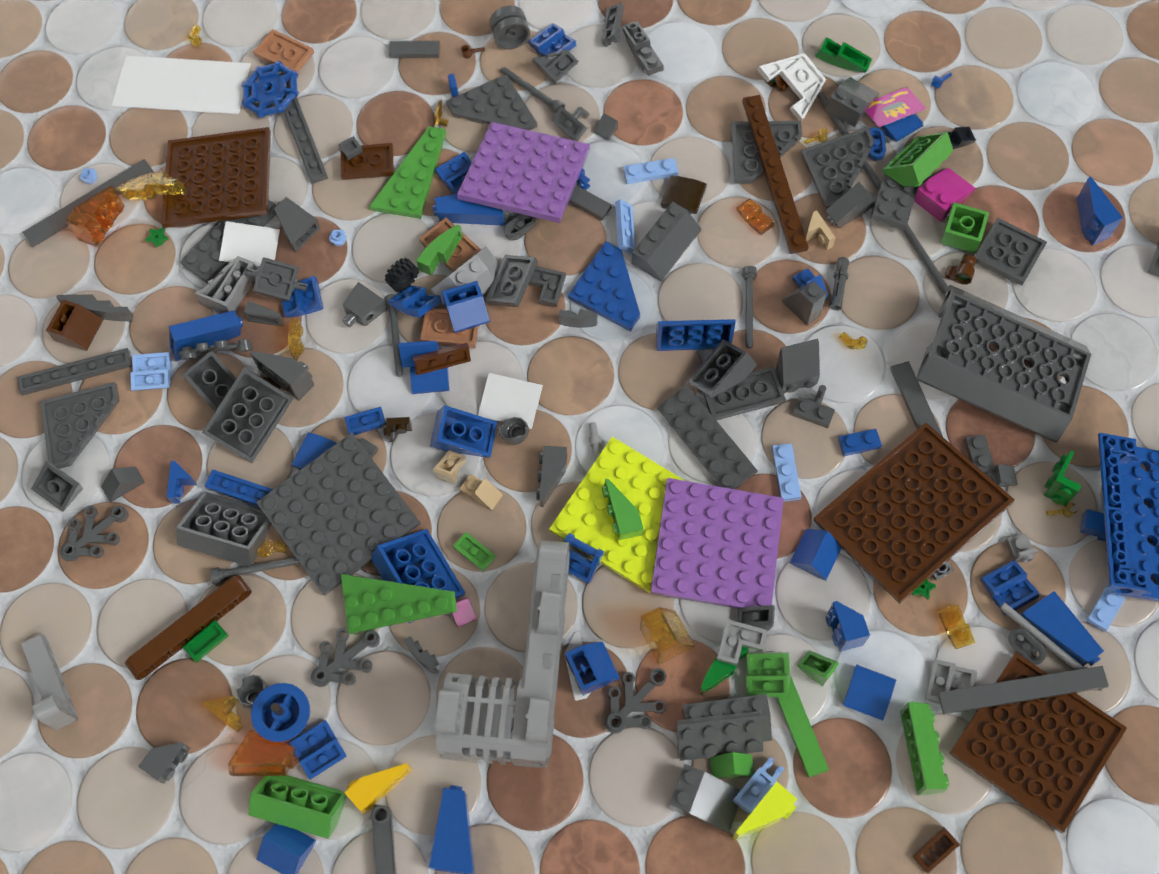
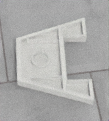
M805 53L761 65L757 68L767 83L780 74L800 100L790 108V111L799 121L804 119L826 81L825 77Z

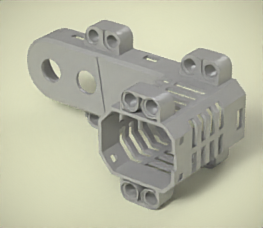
M542 540L538 545L522 679L519 682H513V678H507L506 681H502L499 677H493L490 680L486 676L474 678L473 675L447 673L443 690L441 689L439 693L435 720V731L437 733L436 752L440 754L441 759L466 761L469 758L473 762L478 763L480 760H486L489 764H493V761H499L500 765L512 762L513 766L548 769L552 751L555 700L565 624L564 613L570 558V544L568 542ZM489 684H491V686H490L489 698H488ZM502 685H505L503 691V699H501ZM515 686H518L516 701H514ZM512 719H514L512 739H510Z

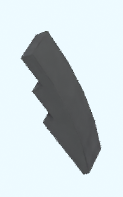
M93 294L56 296L60 304L62 300L79 304L104 320L132 322L133 314L128 307H114L110 300L97 301Z

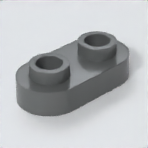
M519 214L505 226L506 237L510 240L520 239L535 227L536 217Z
M1019 627L1009 633L1008 641L1010 645L1022 657L1034 665H1038L1045 660V648L1026 629ZM1018 634L1024 637L1023 641L1017 639ZM1037 650L1039 656H1034L1032 651Z

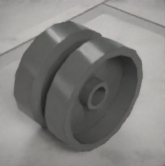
M509 5L501 7L491 15L489 23L498 47L502 49H515L528 41L530 28L526 22L525 13L521 8Z

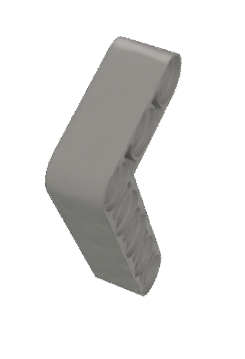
M41 633L23 642L22 648L42 697V701L33 705V711L38 720L56 730H60L77 721L76 710L45 635Z

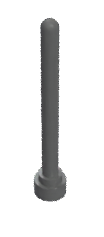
M506 67L501 68L502 74H507L508 78L549 105L554 114L557 113L561 106L565 108V104L560 100H552Z
M745 266L742 268V277L746 281V347L751 349L753 347V281L757 277V268Z
M389 294L384 297L390 313L396 376L401 377L403 375V368L399 351L400 338L397 309L388 302L396 294Z
M296 557L254 564L250 567L243 566L227 570L216 567L210 569L212 583L217 584L222 583L228 577L297 565L300 562Z

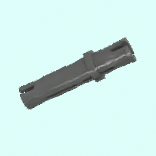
M845 257L837 259V269L833 276L835 282L830 307L835 311L842 309L845 283L849 276L847 273L849 259Z

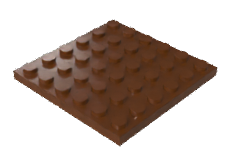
M264 127L168 140L162 226L170 228L268 215L270 128Z
M1015 652L995 683L1048 674ZM1077 693L977 709L949 754L1058 832L1064 833L1127 727Z

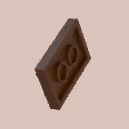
M392 143L360 145L363 152L349 160L341 151L342 180L384 177L394 174Z

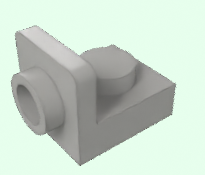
M1026 533L1005 540L1011 556L1016 562H1030L1038 553L1037 548H1032Z

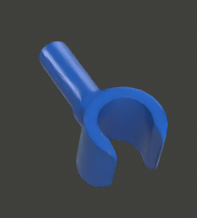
M949 72L941 78L935 75L930 85L939 89L942 83L952 76V73Z

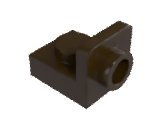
M410 417L387 418V425L383 426L384 436H387L389 442H393V432L404 434L407 431H412Z

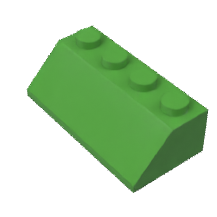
M948 132L917 136L882 169L883 173L904 187L920 186L954 151Z
M908 702L900 710L917 796L943 793L949 786L947 774H944L942 767L944 765V757L938 748L940 739L938 731H935L933 725L935 722L934 711L930 710L929 704Z
M268 770L250 794L248 815L329 839L338 824L347 795L344 791Z

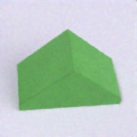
M809 650L797 666L823 687L839 663Z
M731 752L710 757L711 775L718 779L743 778L754 775L751 754Z

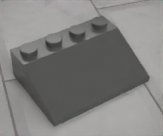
M244 367L202 433L253 463L294 398Z
M204 491L176 527L177 545L250 567L260 553L272 524L260 507Z

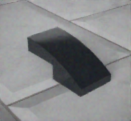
M955 127L952 132H948L953 149L967 146L976 141L970 127Z

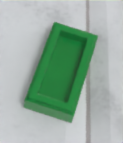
M214 620L186 643L183 648L197 663L229 635Z

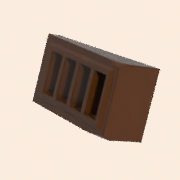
M943 826L912 857L928 874L960 844ZM944 836L951 845L947 847L940 837ZM936 841L945 850L943 853L934 845ZM929 847L938 855L936 859L927 851ZM924 853L932 863L928 865L920 855Z

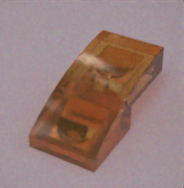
M749 198L736 207L742 218L760 235L774 227V220L764 214L762 207Z

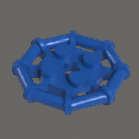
M281 61L255 67L256 70L241 85L243 88V107L257 114L259 118L280 112L284 113L286 107L299 94L297 91V72L283 65ZM279 72L285 73V75L279 76L278 74ZM290 80V88H286V82ZM259 102V107L253 105V103ZM276 104L275 107L265 109L268 105Z

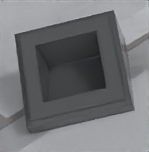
M603 114L594 133L609 140L618 129V121Z
M996 465L994 472L997 485L1000 487L1018 485L1013 466Z

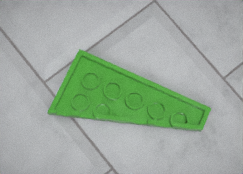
M428 127L369 206L370 211L418 219L422 218L445 140L446 129Z
M341 574L349 634L457 612L455 591Z

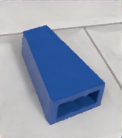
M457 194L434 198L436 204L433 205L434 216H438L439 222L446 217L450 222L459 224L505 225L502 209L459 200Z
M234 310L169 326V343L175 362L182 360L179 352L184 347H194L196 349V344L208 343V346H213L216 341H228L240 336L241 327H243L241 317H237Z
M1055 591L1021 614L1022 617L1082 666H1085L1087 663L1092 666L1101 660L1099 655L1104 650Z
M450 785L449 788H443L429 868L431 870L456 874H475L467 794L462 790V787Z

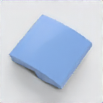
M170 352L132 355L133 372H130L131 391L170 388L172 356Z

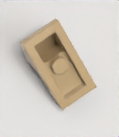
M816 210L813 212L806 240L809 241L817 237L819 243L828 250L833 247L836 237Z
M449 450L434 467L433 472L437 478L456 484L458 471L466 463L467 456Z
M472 474L469 475L460 488V492L493 511L503 497V494L486 478L482 481Z

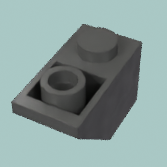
M182 742L152 748L138 767L164 784L173 777L176 767L179 763L185 761L191 748Z

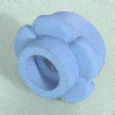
M93 168L82 170L80 179L86 184L95 183L97 181L96 170Z
M341 229L333 230L329 240L335 246H342L346 242L347 236Z

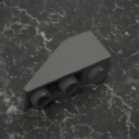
M544 446L543 453L540 452L539 464H542V470H538V482H541V485L536 490V500L540 501V507H544L566 473L567 447Z

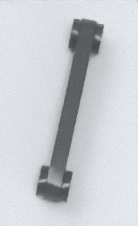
M380 805L372 812L376 874H397L392 813L388 807ZM380 811L387 812V817L383 821L377 820V815Z

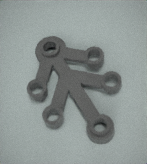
M250 339L238 340L236 345L235 343H227V340L216 341L213 346H208V343L196 344V349L194 347H184L179 352V355H181L182 360L195 359L197 354L209 353L211 350L213 353H216L217 351H232L237 348L238 352L252 351L253 347Z
M87 506L84 509L86 522L83 537L77 541L78 530L81 529L82 523L77 518L70 519L68 522V527L70 528L68 543L64 544L60 550L61 557L65 561H75L79 556L101 558L104 555V549L101 546L94 545L92 548L82 547L87 543L117 545L120 542V536L117 533L99 534L114 522H125L129 516L128 511L123 506H116L111 510V515L93 528L98 510L94 506ZM90 510H94L92 514L88 515ZM75 522H77V526L72 527V525ZM116 536V539L111 541V538ZM97 549H100L98 554H94Z
M344 628L337 630L336 637L338 642L334 662L328 665L329 654L332 652L333 646L329 641L321 642L319 645L321 651L319 667L315 668L311 673L312 683L318 687H324L329 682L345 683L348 686L355 684L356 677L352 672H346L344 675L334 674V672L342 668L362 670L364 673H369L373 668L370 660L364 659L361 662L350 660L366 647H377L380 643L379 634L374 630L367 631L363 635V640L344 653L349 633ZM345 632L346 636L344 638H340V633ZM369 635H374L372 641L367 640ZM329 645V649L324 651L323 646ZM365 663L370 664L368 669H363ZM324 673V677L322 679H318V674ZM348 676H353L351 682H346Z
M653 669L650 673V680L634 697L633 684L635 676L631 672H626L623 675L625 707L620 712L618 699L621 696V691L617 687L609 689L608 696L611 699V713L605 719V726L609 732L620 733L625 727L648 729L651 726V719L646 715L640 718H626L631 712L654 711L656 714H662L665 711V703L661 700H657L654 703H641L656 686H661L665 683L666 673L663 669ZM660 675L662 680L655 681L654 676ZM631 676L633 680L631 682H627L625 680V677ZM615 690L619 694L617 697H613L611 692ZM661 704L663 709L658 711L655 706ZM643 719H647L649 721V724L647 726L641 724V721ZM613 720H618L619 725L613 726L611 722Z

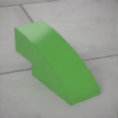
M460 225L448 229L426 247L416 260L419 271L432 276L439 262L447 264L463 237Z

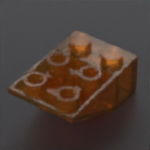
M109 186L76 206L66 219V222L78 240L97 247L103 241L108 230L113 226L116 218L123 212L125 205L114 187Z

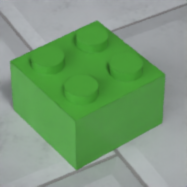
M953 203L940 243L976 253L981 243L990 212Z

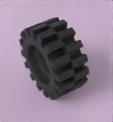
M401 258L399 261H395V265L392 264L390 266L391 269L387 270L388 274H385V281L394 291L402 292V290L410 287L411 283L415 282L414 279L418 277L419 268L408 258Z

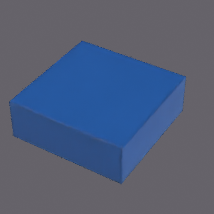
M449 74L448 81L453 98L459 94L455 75Z

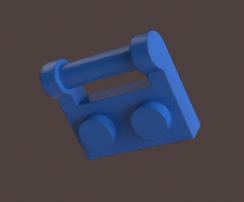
M569 533L564 542H568L570 546L572 545L594 557L593 560H590L570 549L569 573L590 583L605 551L597 550Z

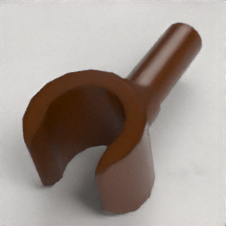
M463 45L461 50L465 58H470L474 53L485 51V47L470 49L468 45Z

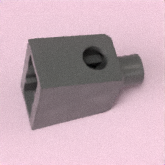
M358 282L343 303L347 315L342 321L350 328L356 321L363 326H367L387 310L385 300Z

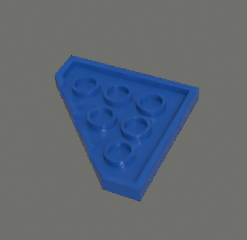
M606 241L568 294V299L631 332L640 319L639 308L622 250Z

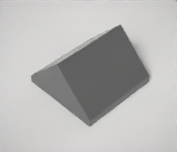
M49 461L45 462L31 488L62 512L66 510L83 490L80 483Z

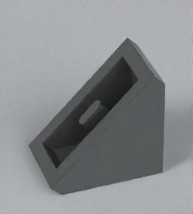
M136 466L111 469L101 487L109 502H112L145 482Z

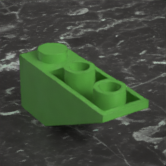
M605 479L602 492L604 498H608L609 501L607 510L609 516H613L614 523H612L614 535L618 534L619 540L641 536L644 528L638 509L609 479Z

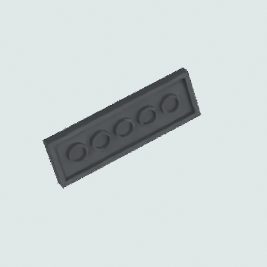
M269 200L268 215L220 221L180 261L182 266L208 283L229 263L219 261L226 221L265 227L276 215L274 210L276 204Z
M684 385L657 408L720 487L736 490L758 472L687 385Z

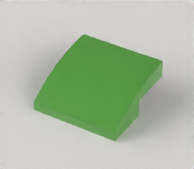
M748 652L747 696L767 694V697H789V652Z

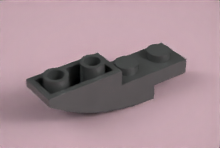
M631 22L622 26L628 45L641 70H645L648 76L664 71L662 62L651 47L650 39L639 22Z

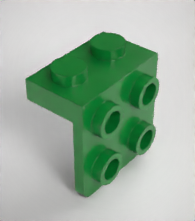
M1072 450L1067 455H1062L1052 470L1054 473L1048 478L1044 486L1047 488L1044 496L1052 499L1054 503L1065 507L1082 486L1063 476L1075 453Z

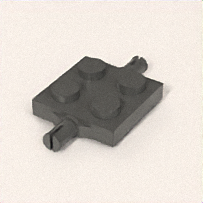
M263 257L261 265L257 270L245 268L244 275L255 277L253 293L290 302L291 295L295 289L306 292L308 284L297 282L299 267Z

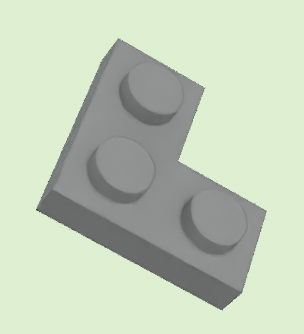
M727 619L717 661L737 666L742 647L762 652L768 630Z

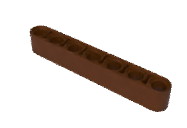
M240 575L232 577L132 654L124 664L136 680L145 678L179 652L186 643L214 620H220L251 595L252 590Z

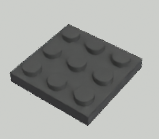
M997 218L974 257L977 259V264L1023 286L1047 241Z

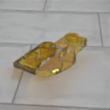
M166 172L144 174L132 178L117 187V190L123 194L122 196L128 200L155 199L157 194H185L187 189L177 178H171Z

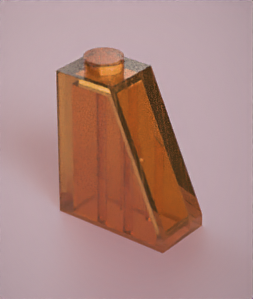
M249 730L228 763L229 775L286 776L289 769H293L297 762L295 747L282 742L266 740L257 732Z

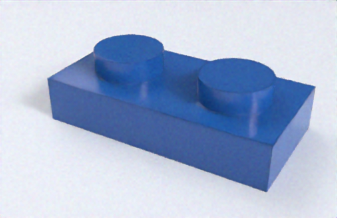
M381 407L344 417L348 433H353L354 435L382 428L386 425Z
M877 429L843 435L838 438L843 456L877 450L882 447Z

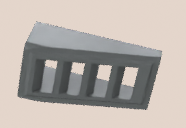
M247 301L244 314L249 322L284 326V321L279 313Z

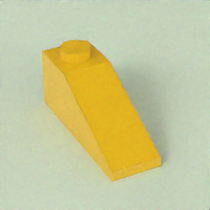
M405 763L360 777L358 780L354 779L348 784L347 790L344 793L360 812L365 815L411 772L412 768Z

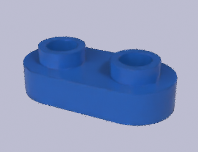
M871 128L869 131L875 140L868 157L874 161H879L884 158L886 153L885 135L881 129Z

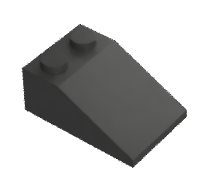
M849 77L831 95L825 111L856 127L866 111L879 96V93Z
M723 339L687 382L713 398L745 380L757 364L746 351Z
M818 339L781 347L775 372L783 392L791 393L799 388H811L818 383L820 377Z
M212 350L182 374L185 380L215 412L237 379Z
M256 351L250 353L258 370L300 401L314 386L311 379L313 376L308 372V366L302 361L297 362L290 357Z
M684 764L669 804V809L729 833L738 809V805L733 800L741 790L704 771Z

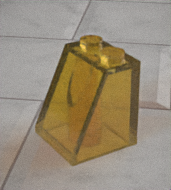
M658 607L641 616L640 631L659 665L695 647L675 610Z

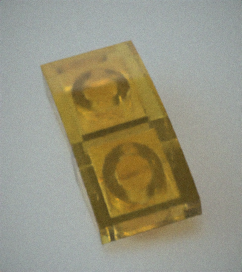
M292 318L288 330V345L293 359L298 361L299 356L304 351V344L300 338L303 334V327L299 319Z
M959 604L937 610L945 631L955 649L975 643L969 623H965Z

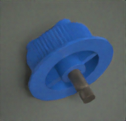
M278 683L264 689L255 699L251 710L252 724L257 733L266 740L273 742H284L296 737L303 731L310 717V704L307 696L300 688L288 683Z

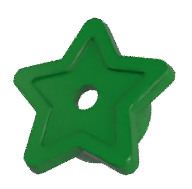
M164 227L158 230L150 228V235L145 241L153 243L157 248L163 245L165 241H168L169 238L164 235Z
M927 579L922 584L924 588H921L920 585L912 592L913 596L918 595L926 599L930 598V591L936 588V584L929 582Z

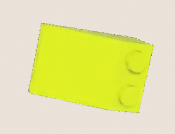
M776 781L732 838L736 841L771 826L782 818L787 820L797 808L794 805L797 798Z

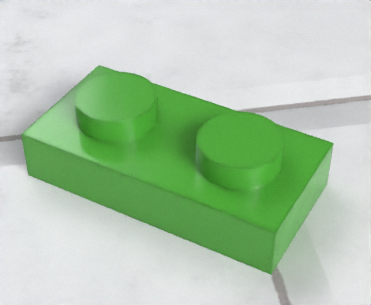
M467 532L453 545L457 552L482 572L496 559L495 554Z

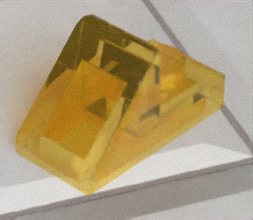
M234 696L203 702L202 705L236 732L239 733L244 727L239 723L241 718L231 711L238 703V699Z

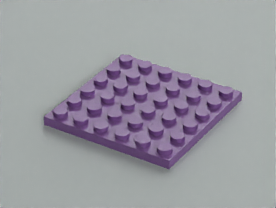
M491 122L457 193V198L560 223L590 151V144Z
M667 478L650 594L737 609L772 605L784 498Z

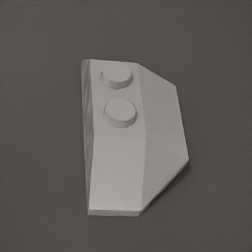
M485 246L430 290L434 295L441 296V304L444 305L442 291L474 281H478L482 295L490 290L497 274V260Z

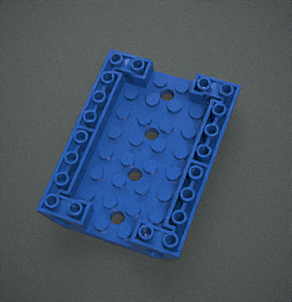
M1099 433L1098 443L1109 586L1116 595L1159 602V451L1137 447L1136 439ZM1141 464L1146 467V471L1141 467ZM1144 500L1149 503L1150 508L1144 504ZM1147 537L1152 540L1153 546L1147 541ZM1151 576L1156 579L1157 584L1151 581Z

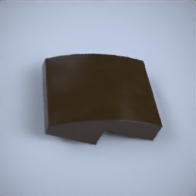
M671 176L660 204L662 208H668L674 202L688 210L690 214H697L707 184L687 177Z

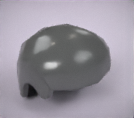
M513 417L508 420L505 419L503 425L498 427L500 437L507 444L517 445L526 439L529 427L522 418Z
M250 675L243 678L242 686L237 689L238 702L244 708L252 709L257 696L268 687L259 675Z

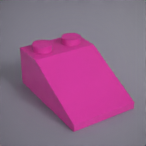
M947 168L929 178L918 189L914 202L942 222L949 215L953 203L961 204L976 188L950 168Z

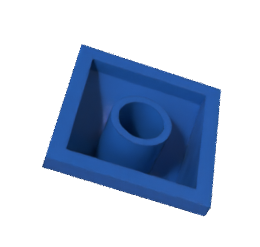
M437 341L399 343L402 368L414 367L413 357L440 350V344Z
M806 529L790 564L826 581L842 548L828 531Z
M275 824L263 836L256 860L281 874H298L316 840L297 829Z

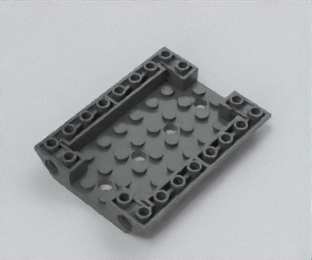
M949 285L938 317L941 318L933 342L926 349L916 380L1057 443L1071 422L1091 357L1087 346L955 286ZM954 329L960 330L961 336H957L954 333ZM989 344L995 346L996 352L989 349ZM1024 360L1030 362L1031 368L1025 366ZM1059 376L1065 378L1066 384L1059 380Z

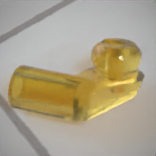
M194 25L188 35V40L195 47L202 44V38L198 36L201 28L198 25Z
M846 332L839 336V339L849 349L862 350L868 343L867 338L863 336L858 339H852Z
M267 541L259 547L257 555L261 558H266L274 552L285 554L287 544Z

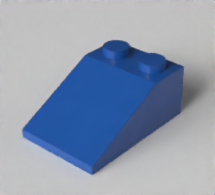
M1089 177L1077 196V204L1082 233L1093 246L1111 238L1123 217L1094 179Z
M444 405L437 411L430 447L446 452L450 450L459 454L490 458L498 422Z

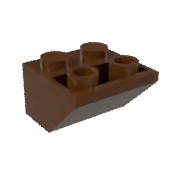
M62 300L46 331L54 341L87 351L103 319L79 304Z

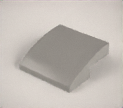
M934 659L926 700L940 704L939 692L975 687L977 671L957 667L955 663Z

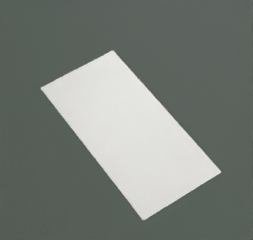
M126 55L111 106L239 114L243 99V88L241 85L248 78L251 63Z

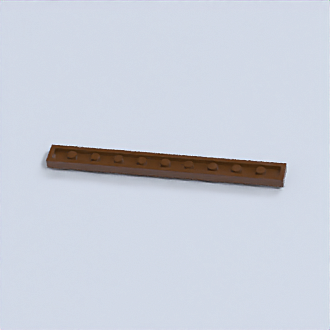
M760 95L743 97L742 103L789 252L794 254L807 251L809 248L761 97Z

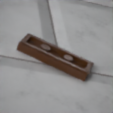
M467 343L413 357L417 376L471 361Z

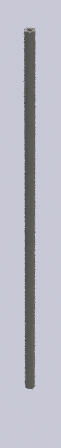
M821 91L817 97L826 109L829 101ZM828 113L842 136L849 134L842 121ZM866 160L863 169L879 191L881 182ZM907 224L906 229L903 231L945 295L948 285Z

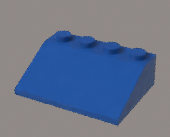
M735 319L658 321L656 323L657 351L714 350L723 339L732 344L736 321Z
M427 529L376 546L371 556L373 564L381 578L385 581L455 591L456 599L465 594V591Z

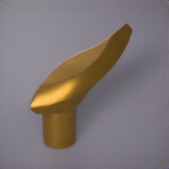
M440 99L436 106L434 125L440 124L447 127L449 120L441 118L442 100Z

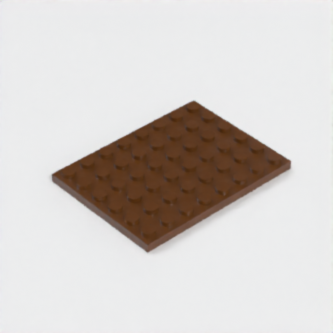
M925 422L813 518V521L822 530L828 531L835 538L838 545L900 604L1011 506L1015 499Z

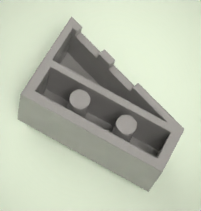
M237 256L221 270L222 273L214 280L208 281V285L195 293L200 304L221 313L234 310L236 312L255 281V277L244 275L246 267L257 270L254 262Z

